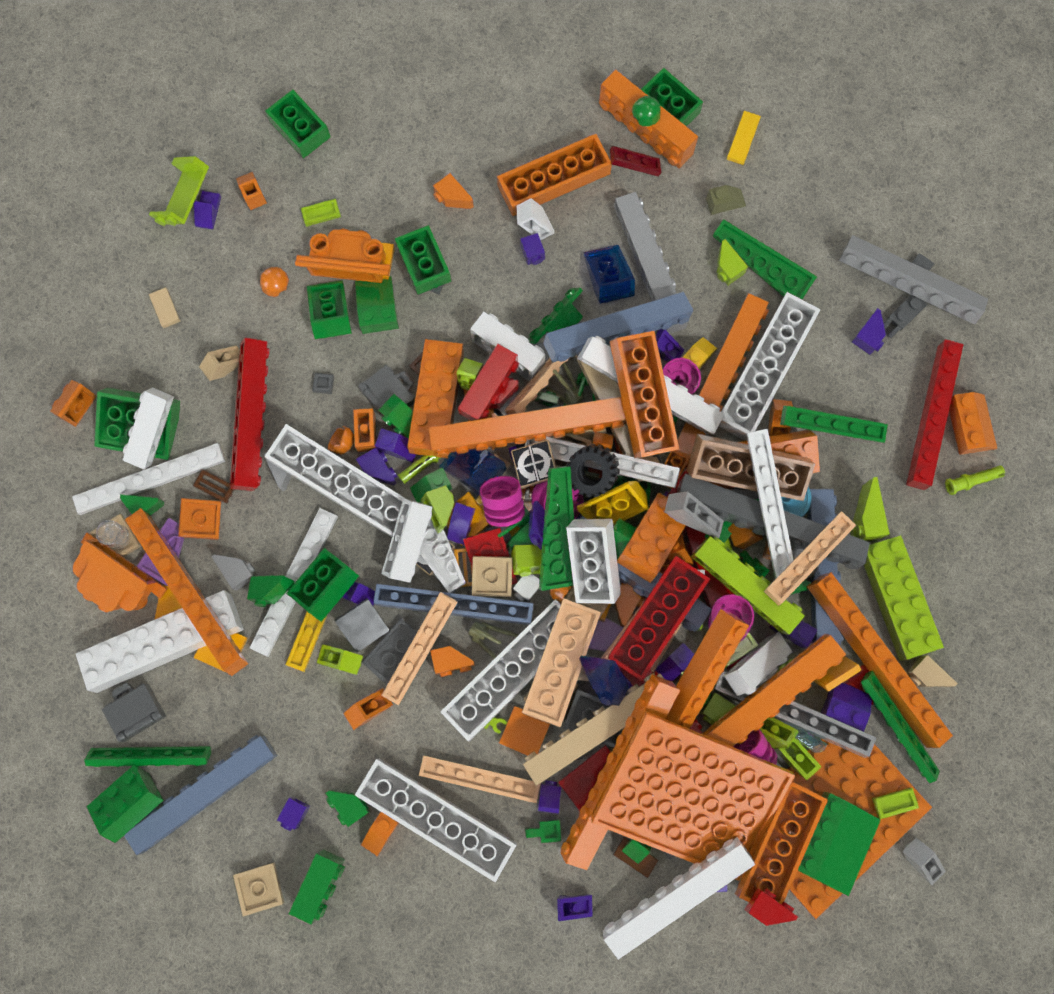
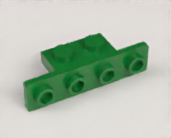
M570 288L565 293L566 297L554 305V310L550 315H546L541 320L542 324L529 334L528 340L530 344H536L546 332L550 333L579 323L583 316L572 303L582 293L583 290L581 288Z

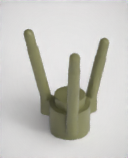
M563 363L562 365L573 387L570 388L556 370H553V373L566 388L567 392L564 394L566 398L550 387L546 389L555 393L566 406L579 404L584 397L582 395L578 396L579 387L566 363Z
M476 621L469 631V635L473 637L472 641L478 643L494 659L497 657L495 653L481 640L488 638L497 644H501V641L488 634L489 630L487 629L513 637L519 635L488 625L483 621L482 623Z

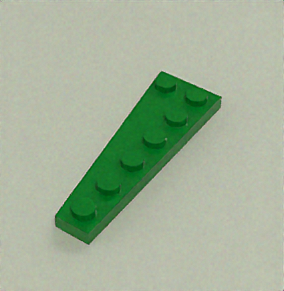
M724 219L713 234V237L720 243L726 239L746 265L783 297L788 292L802 300L817 278L816 275Z
M569 466L549 468L539 580V589L542 591L574 586L566 529L574 520L571 469Z

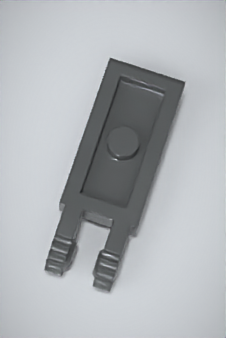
M910 295L883 323L884 329L890 323L896 326L889 333L888 337L892 338L899 330L901 331L928 304Z

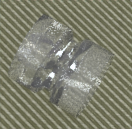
M113 520L103 521L96 529L97 540L110 548H124L130 541L131 535L127 527Z

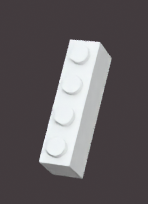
M153 387L141 394L139 399L141 404L134 415L135 423L128 434L130 439L123 449V461L142 469L152 465L174 396Z
M403 498L381 574L391 579L411 582L415 574L417 558H419L421 553L422 541L426 536L427 524L432 516L431 506Z
M780 632L764 638L757 648L749 652L724 675L737 696L744 693L750 695L757 690L756 686L767 680V675L778 670L777 666L782 665L788 660L786 657L792 653V650Z

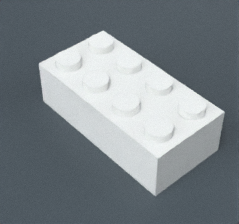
M483 312L470 329L472 342L489 354H492L497 344L518 354L519 366L515 372L530 381L545 364L544 350L537 345L533 346L530 344L525 336L514 333V330L509 325H503L498 322V318L490 313L488 315Z
M574 519L566 529L576 603L615 604L621 595L613 521L612 519Z

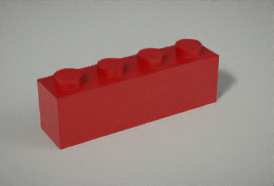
M497 344L459 405L458 412L460 415L471 421L488 417L490 406L496 404L500 397L498 393L501 388H506L510 380L508 378L511 372L514 373L519 366L518 354Z

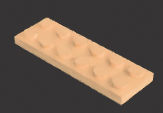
M563 598L525 702L523 714L561 727L601 612Z

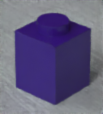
M538 233L520 239L521 249L527 265H537L545 260V251Z
M289 797L277 821L281 822L280 826L286 830L298 829L310 806L294 797Z

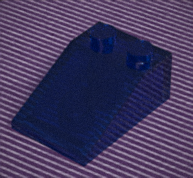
M619 244L584 252L589 276L599 304L635 296V278Z
M476 448L469 449L468 452L462 454L451 452L448 458H445L439 468L443 467L446 473L479 496L480 487L484 482L491 478L502 476L507 470L505 462L487 450H476Z

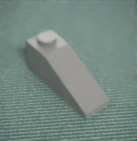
M688 491L669 494L665 513L679 523L712 537H720L723 519Z

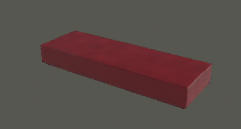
M616 146L610 148L612 165L657 177L662 173L660 158Z

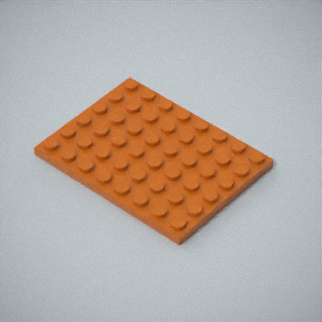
M645 711L591 821L592 824L694 864L701 863L709 853L718 851L726 841L734 840L737 837L750 855L753 856L795 774L790 770ZM741 874L740 876H738L737 878H735V880H738V881H739L740 878H741V876H742V874Z
M819 739L807 751L821 765V768L808 780H805L794 769L789 767L787 770L795 774L792 782L822 796L823 792L832 793L877 818L872 800L875 797L913 788L919 806L918 809L880 819L881 821L858 873L857 880L912 828L932 806L875 744L870 757L864 758L823 739ZM797 871L789 889L815 919L843 894L800 871Z

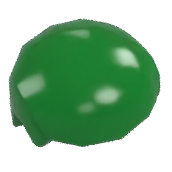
M644 96L633 104L632 113L633 117L638 120L639 125L652 126L659 121L661 108L655 98Z

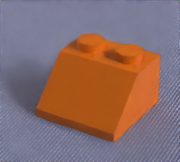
M71 380L64 387L59 399L53 403L50 412L76 427L97 396L82 384Z

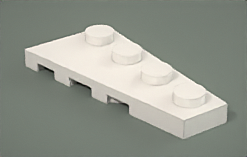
M429 520L426 536L420 548V555L449 593H453L466 582L444 529L441 533L437 534L431 520Z

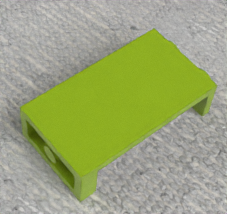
M196 156L175 157L171 164L182 171V174L166 211L149 213L156 223L162 226L185 224L209 169V166Z

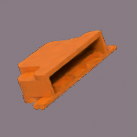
M344 228L332 230L328 237L322 233L314 235L309 243L311 248L309 256L297 255L295 266L307 267L313 276L382 283L383 276H389L391 265L385 264L386 253L379 240L372 239L366 231H349Z
M85 534L81 541L83 545L81 546L80 554L73 564V572L80 578L77 582V590L83 594V598L93 601L101 611L110 612L119 609L126 611L142 609L146 606L151 592L160 599L167 591L165 586L91 534Z

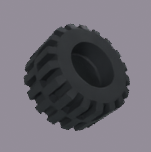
M591 444L581 448L570 457V462L567 463V466L571 469V483L574 485L572 489L574 491L580 490L578 494H586V497L600 496L606 493L618 480L617 475L620 473V469H617V466H619V461H615L616 455L614 453L611 455L609 448L603 449V445L595 446V444ZM592 460L600 465L602 469L601 480H591L586 476L584 472L585 461Z

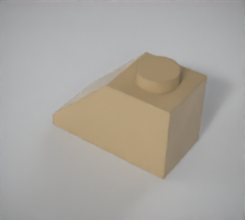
M237 346L208 352L199 367L209 381L223 378L239 367L240 349Z
M928 655L921 656L906 672L917 687H954L958 684Z

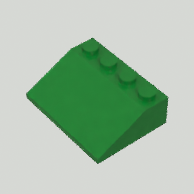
M108 387L97 392L94 447L123 452L125 445L130 439L128 436L129 431L135 423V412L141 404L139 401L141 393ZM173 399L154 458L169 460L179 421L180 400Z
M823 792L822 797L828 799L798 871L849 896L881 820L832 793Z

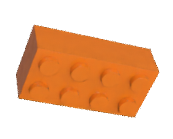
M658 493L650 504L617 560V563L649 583L659 573L686 526L664 512L668 498L661 493Z

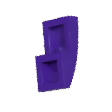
M458 502L455 503L448 529V540L464 545L463 538L469 536L470 524L475 508Z

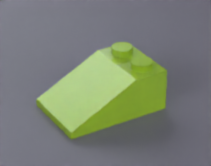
M873 477L862 485L853 518V523L856 526L850 531L851 536L867 542L878 541L890 534L878 477Z

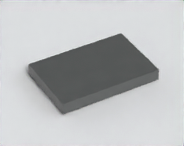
M401 618L366 656L362 663L388 685L417 631Z

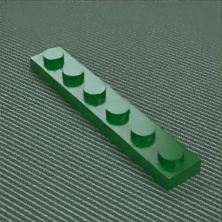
M783 406L780 425L879 443H885L888 424L792 406Z
M874 672L866 673L861 681L864 691L869 693L875 707L883 714L886 724L896 733L897 740L904 745L909 758L918 766L921 776L925 777L929 784L937 781L940 770Z
M211 746L91 748L84 762L85 766L121 767L133 766L134 764L138 767L151 765L201 766L207 765L211 756Z

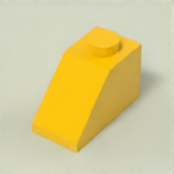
M702 337L682 358L691 360L700 370L717 348Z

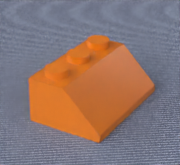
M970 392L952 396L949 413L959 455L998 449L985 395Z

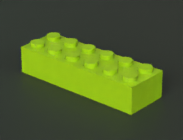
M902 536L869 545L864 568L899 661L908 660L944 648Z
M710 536L706 538L690 557L735 595L746 599L753 607V610L781 634L790 635L805 617L801 613L802 609L794 602L791 604L787 600L778 606L764 592L771 584L765 577L757 576L754 573L755 569L748 563H741L738 560L740 557L734 551H727L722 547L724 543L717 537L712 538Z

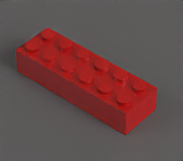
M674 556L608 655V659L643 681L710 578L679 557Z

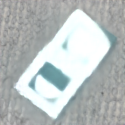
M806 730L796 736V740L814 753L823 752L828 745Z

